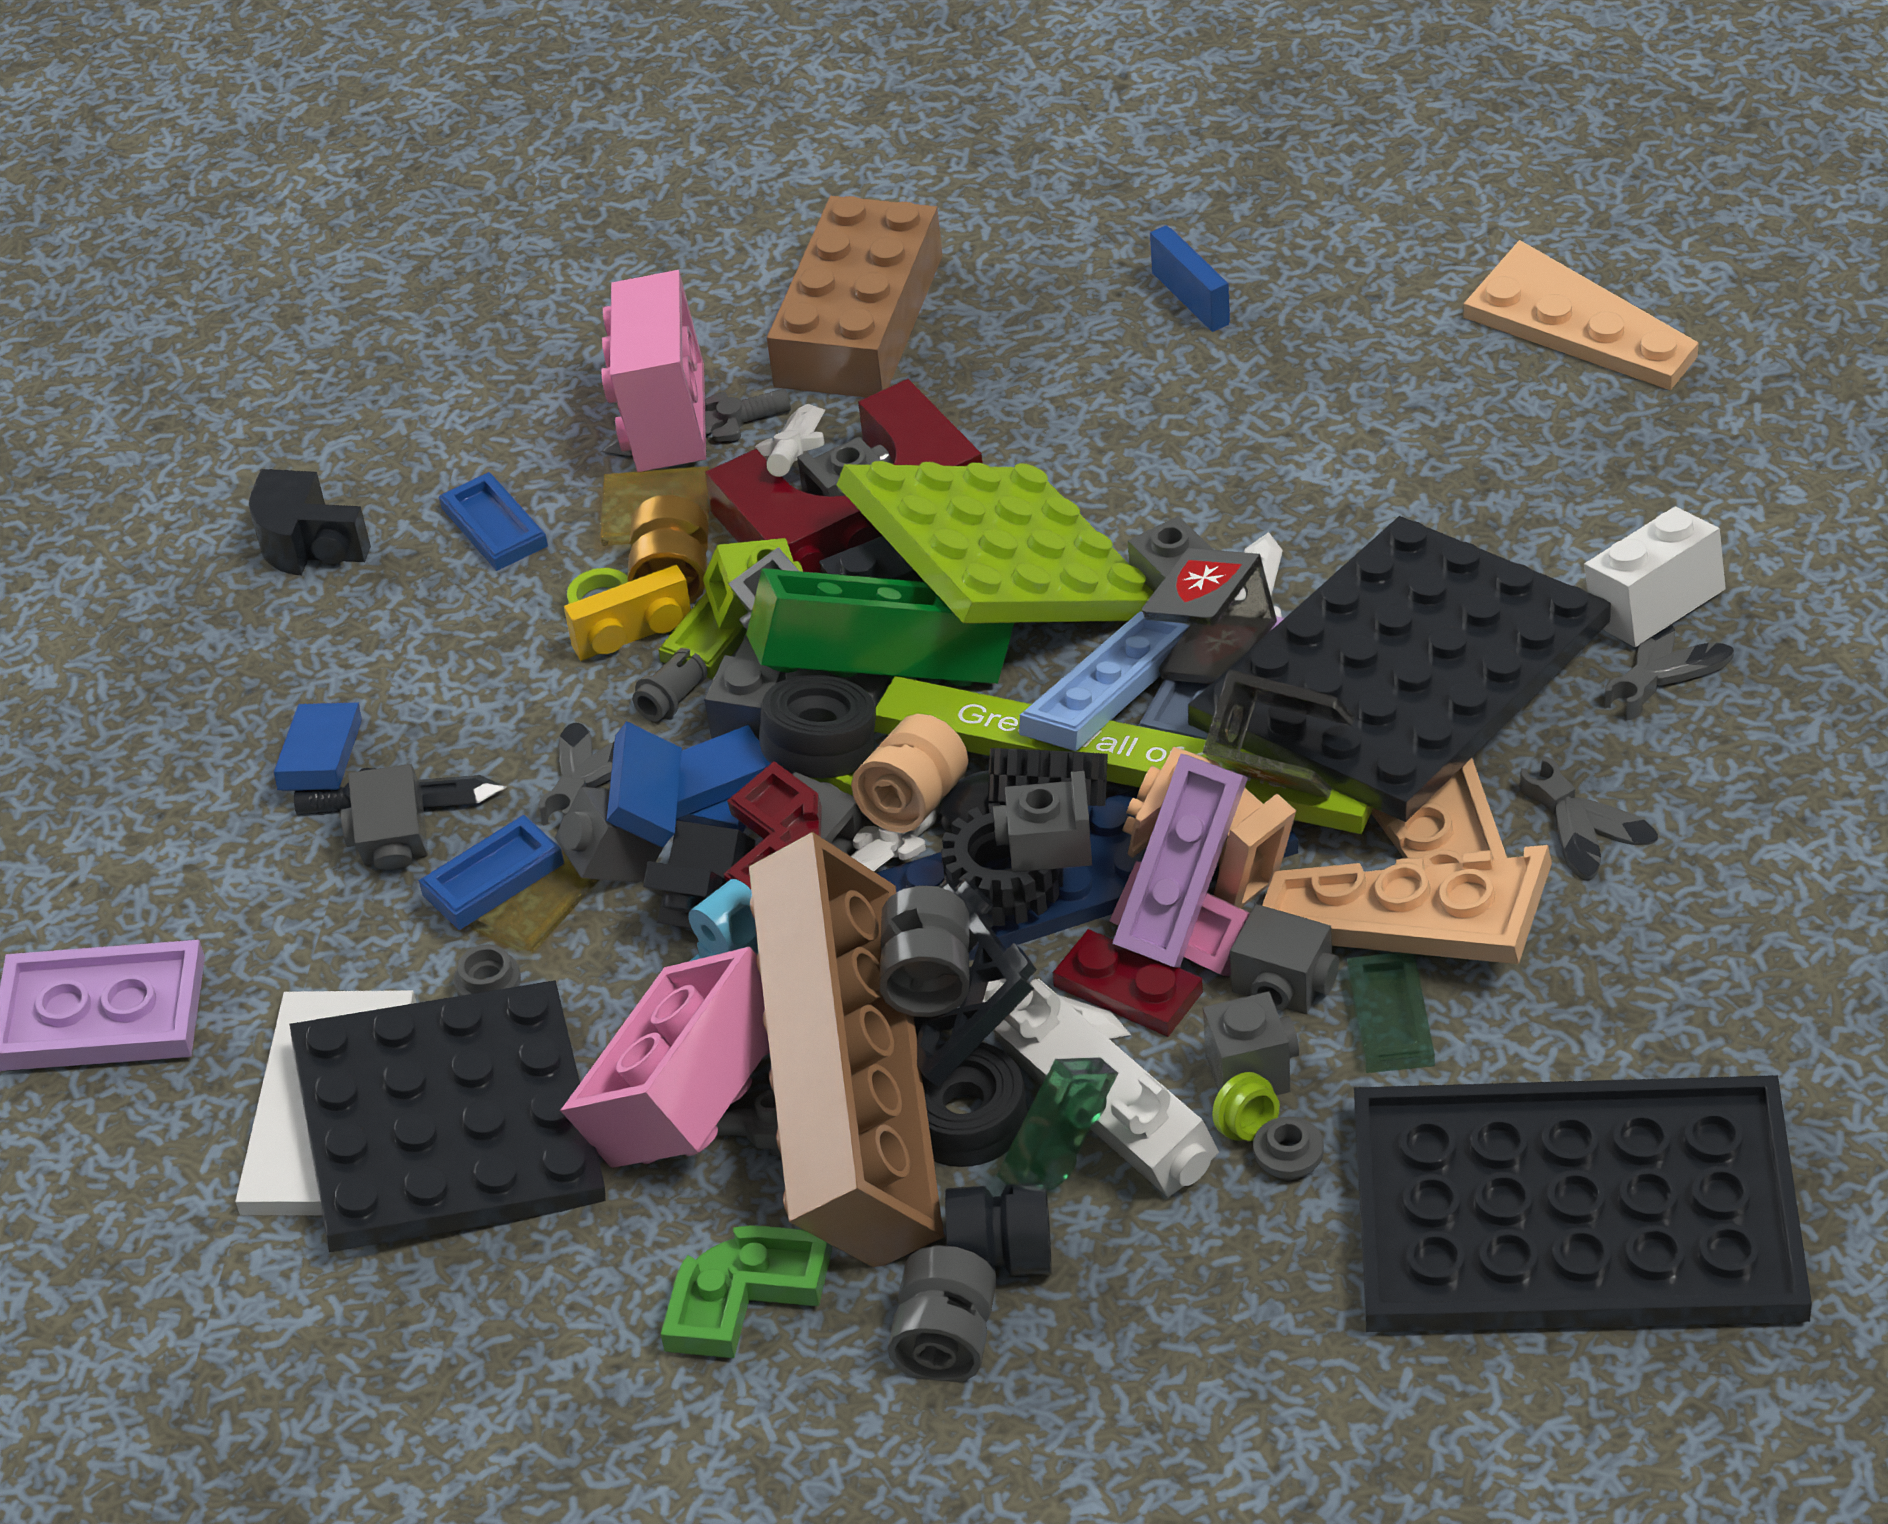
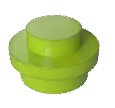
M1254 1072L1240 1073L1228 1080L1217 1094L1212 1111L1213 1122L1220 1133L1232 1140L1254 1141V1137L1261 1126L1270 1120L1278 1118L1280 1104L1268 1080Z

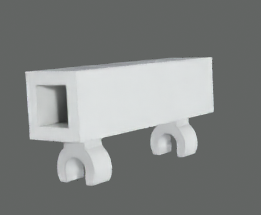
M1033 979L1030 983L1034 989L993 1030L1005 1053L1165 1196L1170 1197L1182 1187L1189 1186L1198 1181L1207 1171L1211 1160L1219 1153L1203 1120L1040 979Z

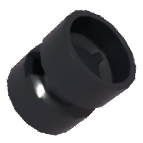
M1046 1182L1006 1184L1001 1196L993 1197L986 1186L946 1188L947 1246L958 1247L975 1253L986 1260L994 1271L998 1267H1005L1012 1277L1052 1275Z

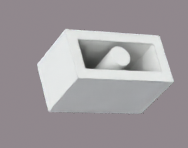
M1676 506L1660 514L1653 521L1584 563L1588 593L1601 597L1611 603L1610 623L1603 629L1633 647H1637L1726 589L1720 528Z

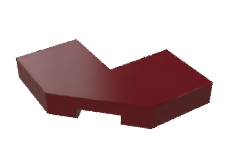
M775 761L727 800L731 815L764 840L723 874L725 882L727 883L730 879H737L751 889L749 866L811 832L821 837L822 806L818 793Z

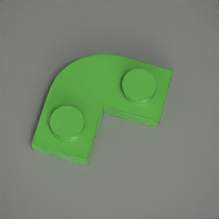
M750 1225L734 1227L735 1239L725 1241L708 1249L696 1260L687 1255L678 1270L661 1331L664 1351L735 1358L749 1300L819 1306L831 1258L832 1245L803 1229Z

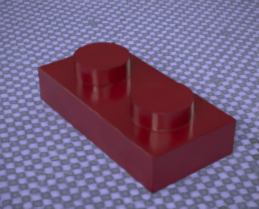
M1087 929L1052 972L1054 987L1169 1037L1203 993L1202 978L1178 967L1167 965L1112 944L1113 939Z

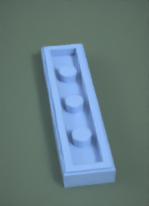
M1140 611L1020 714L1019 734L1077 751L1103 728L1109 720L1113 719L1163 674L1194 632V627Z

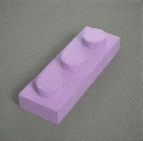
M1180 754L1112 944L1167 965L1180 967L1248 777L1192 756Z

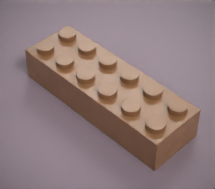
M811 832L749 866L752 891L750 909L755 919L758 944L756 964L762 979L765 1006L763 1024L768 1034L772 1068L769 1080L775 1095L778 1121L776 1142L782 1157L785 1183L783 1204L790 1223L872 1267L885 1266L944 1237L922 1072L917 1066V1036L914 1016L896 1011L885 1002L880 992L882 907L889 897L897 893L896 886L814 832Z

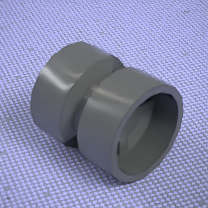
M919 885L902 889L889 897L882 907L880 992L885 1002L896 1011L910 1016L933 1017L947 1014L954 1010L968 996L969 911L965 902L953 892L937 886Z
M939 1245L922 1248L909 1256L904 1266L898 1295L899 1307L894 1315L888 1344L889 1358L899 1370L915 1379L964 1382L977 1374L982 1364L987 1337L986 1322L991 1316L997 1284L995 1271L986 1260L973 1252L958 1247Z

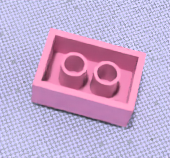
M679 270L612 282L611 306L603 307V320L607 337H602V347L607 368H602L601 374L607 402H617L621 415L615 418L616 432L621 451L631 450L637 472L706 460L704 363Z
M750 947L664 967L560 1110L590 1145L596 1147L598 1154L610 1167L615 1168L641 1162L649 1164L658 1159L684 1154L692 1156L701 1152L716 1137L718 1133L716 1125L730 1104L740 1099L752 1084L750 1075L761 1059L770 1053L768 1034L763 1024L765 1006L762 979L756 964L757 955Z

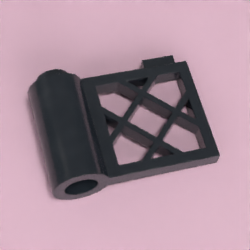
M946 878L938 887L956 894L965 902L969 911L968 953L977 944L978 948L973 964L969 967L968 996L959 1008H955L947 1014L933 1017H914L917 1036V1066L924 1077L937 1087L1034 989L1028 979L1037 971L1024 951L1015 943L1008 949L1004 947L991 929L994 924L987 915L988 911L993 907L992 902L966 878L958 885ZM1000 979L1007 980L986 1002H983L988 982ZM953 1028L950 1039L934 1055L940 1032Z

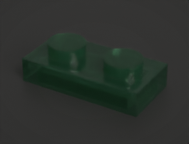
M1101 1057L1055 1059L996 1176L1005 1184L1046 1182L1047 1190L1055 1189L1062 1184L1073 1172L1077 1163V1154L1092 1124L1103 1114L1107 1104L1106 1097L1119 1073Z

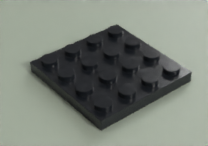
M556 980L289 1024L329 1253L559 1213L606 1201L605 1184L596 1147L591 1146L560 1111L580 1084Z

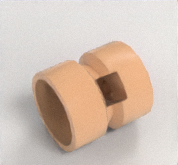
M914 714L907 716L854 772L851 783L853 797L861 812L874 824L885 830L899 833L915 830L966 773L968 765L966 747L960 736L946 722L931 715Z

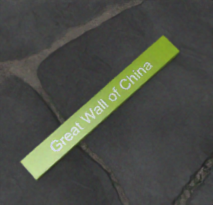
M895 676L875 708L874 732L889 735L907 716L914 714L931 715L946 722L960 736L966 751L990 756V748L1108 754L1107 781L1139 788L1151 766L1162 769L1173 747L1205 758L1208 757L1204 753L1311 781L1328 798L1252 778L1247 779L1245 788L1263 804L1274 795H1280L1296 810L1294 817L1296 821L1362 834L1373 810V807L1237 746L1111 720L1077 751H1073L1019 734L1020 714L1032 704Z

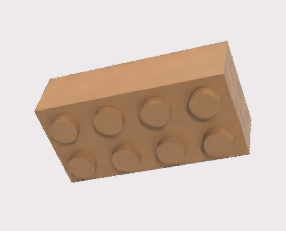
M855 196L829 197L767 336L774 387L864 398L889 387L943 256L937 206L919 205L911 202L860 199Z

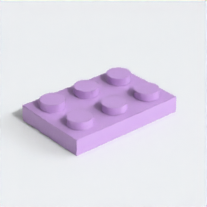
M200 940L6 954L0 983V1071L191 1057L205 960Z

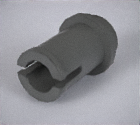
M681 648L653 676L645 675L637 681L632 700L636 710L644 718L656 722L663 717L667 719L673 717L678 710V702L698 683L700 684L706 679L708 674L707 667L698 654L695 653L683 665L682 662L690 655V649Z

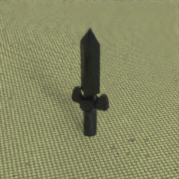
M363 768L360 771L371 770L376 768ZM481 775L418 780L422 789L423 807L476 804L506 788V786ZM349 782L345 787H340L337 790L295 791L294 807L296 814L341 812V809L351 808Z

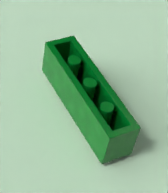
M762 568L746 635L760 665L779 672L790 673L803 668L826 670L831 674L841 677H853L858 673L886 675L891 679H894L895 676L916 680L917 677L944 679L954 685L971 686L975 682L998 684L1014 622L962 623L926 582Z

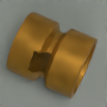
M662 495L644 501L635 509L630 529V544L632 548L628 561V582L677 564L686 578L690 604L694 603L703 594L705 589L703 576L707 569L706 552L708 550L709 525L707 515L698 504L688 498L676 495Z

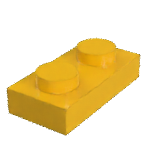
M677 564L564 606L571 645L580 661L599 654L613 653L625 644L655 633L670 632L680 624L691 610L686 578Z

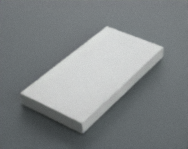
M413 990L301 991L283 993L235 1201L240 1215H322L289 1024L417 1003Z

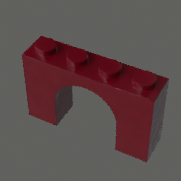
M909 379L858 401L863 441L870 448L882 445L891 456L893 465L920 466L923 462H933L942 466H968L970 463L983 464L982 453ZM757 449L751 450L705 472L711 513L735 540L741 543L786 538L793 561L800 563L803 572L821 573L820 560L883 536L846 495L829 497L808 494L790 485L782 476L772 475L767 469V459Z

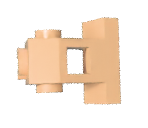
M1173 747L1162 769L1154 766L1149 768L1139 789L1137 799L1132 798L1127 809V813L1136 818L1129 816L1123 827L1124 832L1132 835L1128 850L1130 857L1133 858L1148 846L1180 754H1186L1221 767L1216 761ZM1244 788L1218 860L1219 872L1214 892L1215 897L1242 908L1269 887L1274 872L1280 871L1296 810L1280 795H1274L1263 804Z

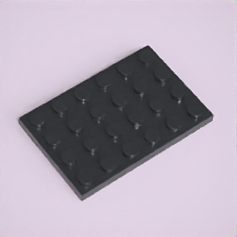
M1398 516L1188 704V725L1401 821L1407 822L1610 623L1611 603L1577 586L1551 578L1523 564L1512 562L1480 549L1471 543L1460 541L1428 528L1417 521ZM1230 670L1334 696L1355 716L1249 690Z
M1778 1075L1354 1087L1366 1332L1810 1322L1812 1301Z

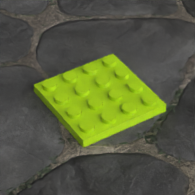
M874 461L871 465L844 464L836 484L962 623L1129 621L1140 611L1144 612L1142 611L1143 606L1154 593L1145 584L1146 576L1138 568L1129 565L1112 547V541L1106 535L1096 531L1080 514L1079 507L1072 501L1064 498L1048 482V476L1035 466L1024 463L1016 464L1015 467H990L982 463H970L968 466H942L933 462H923L919 466L893 465L884 461ZM1145 612V613L1152 614V615H1155V616H1158V614H1159V613H1154V612Z

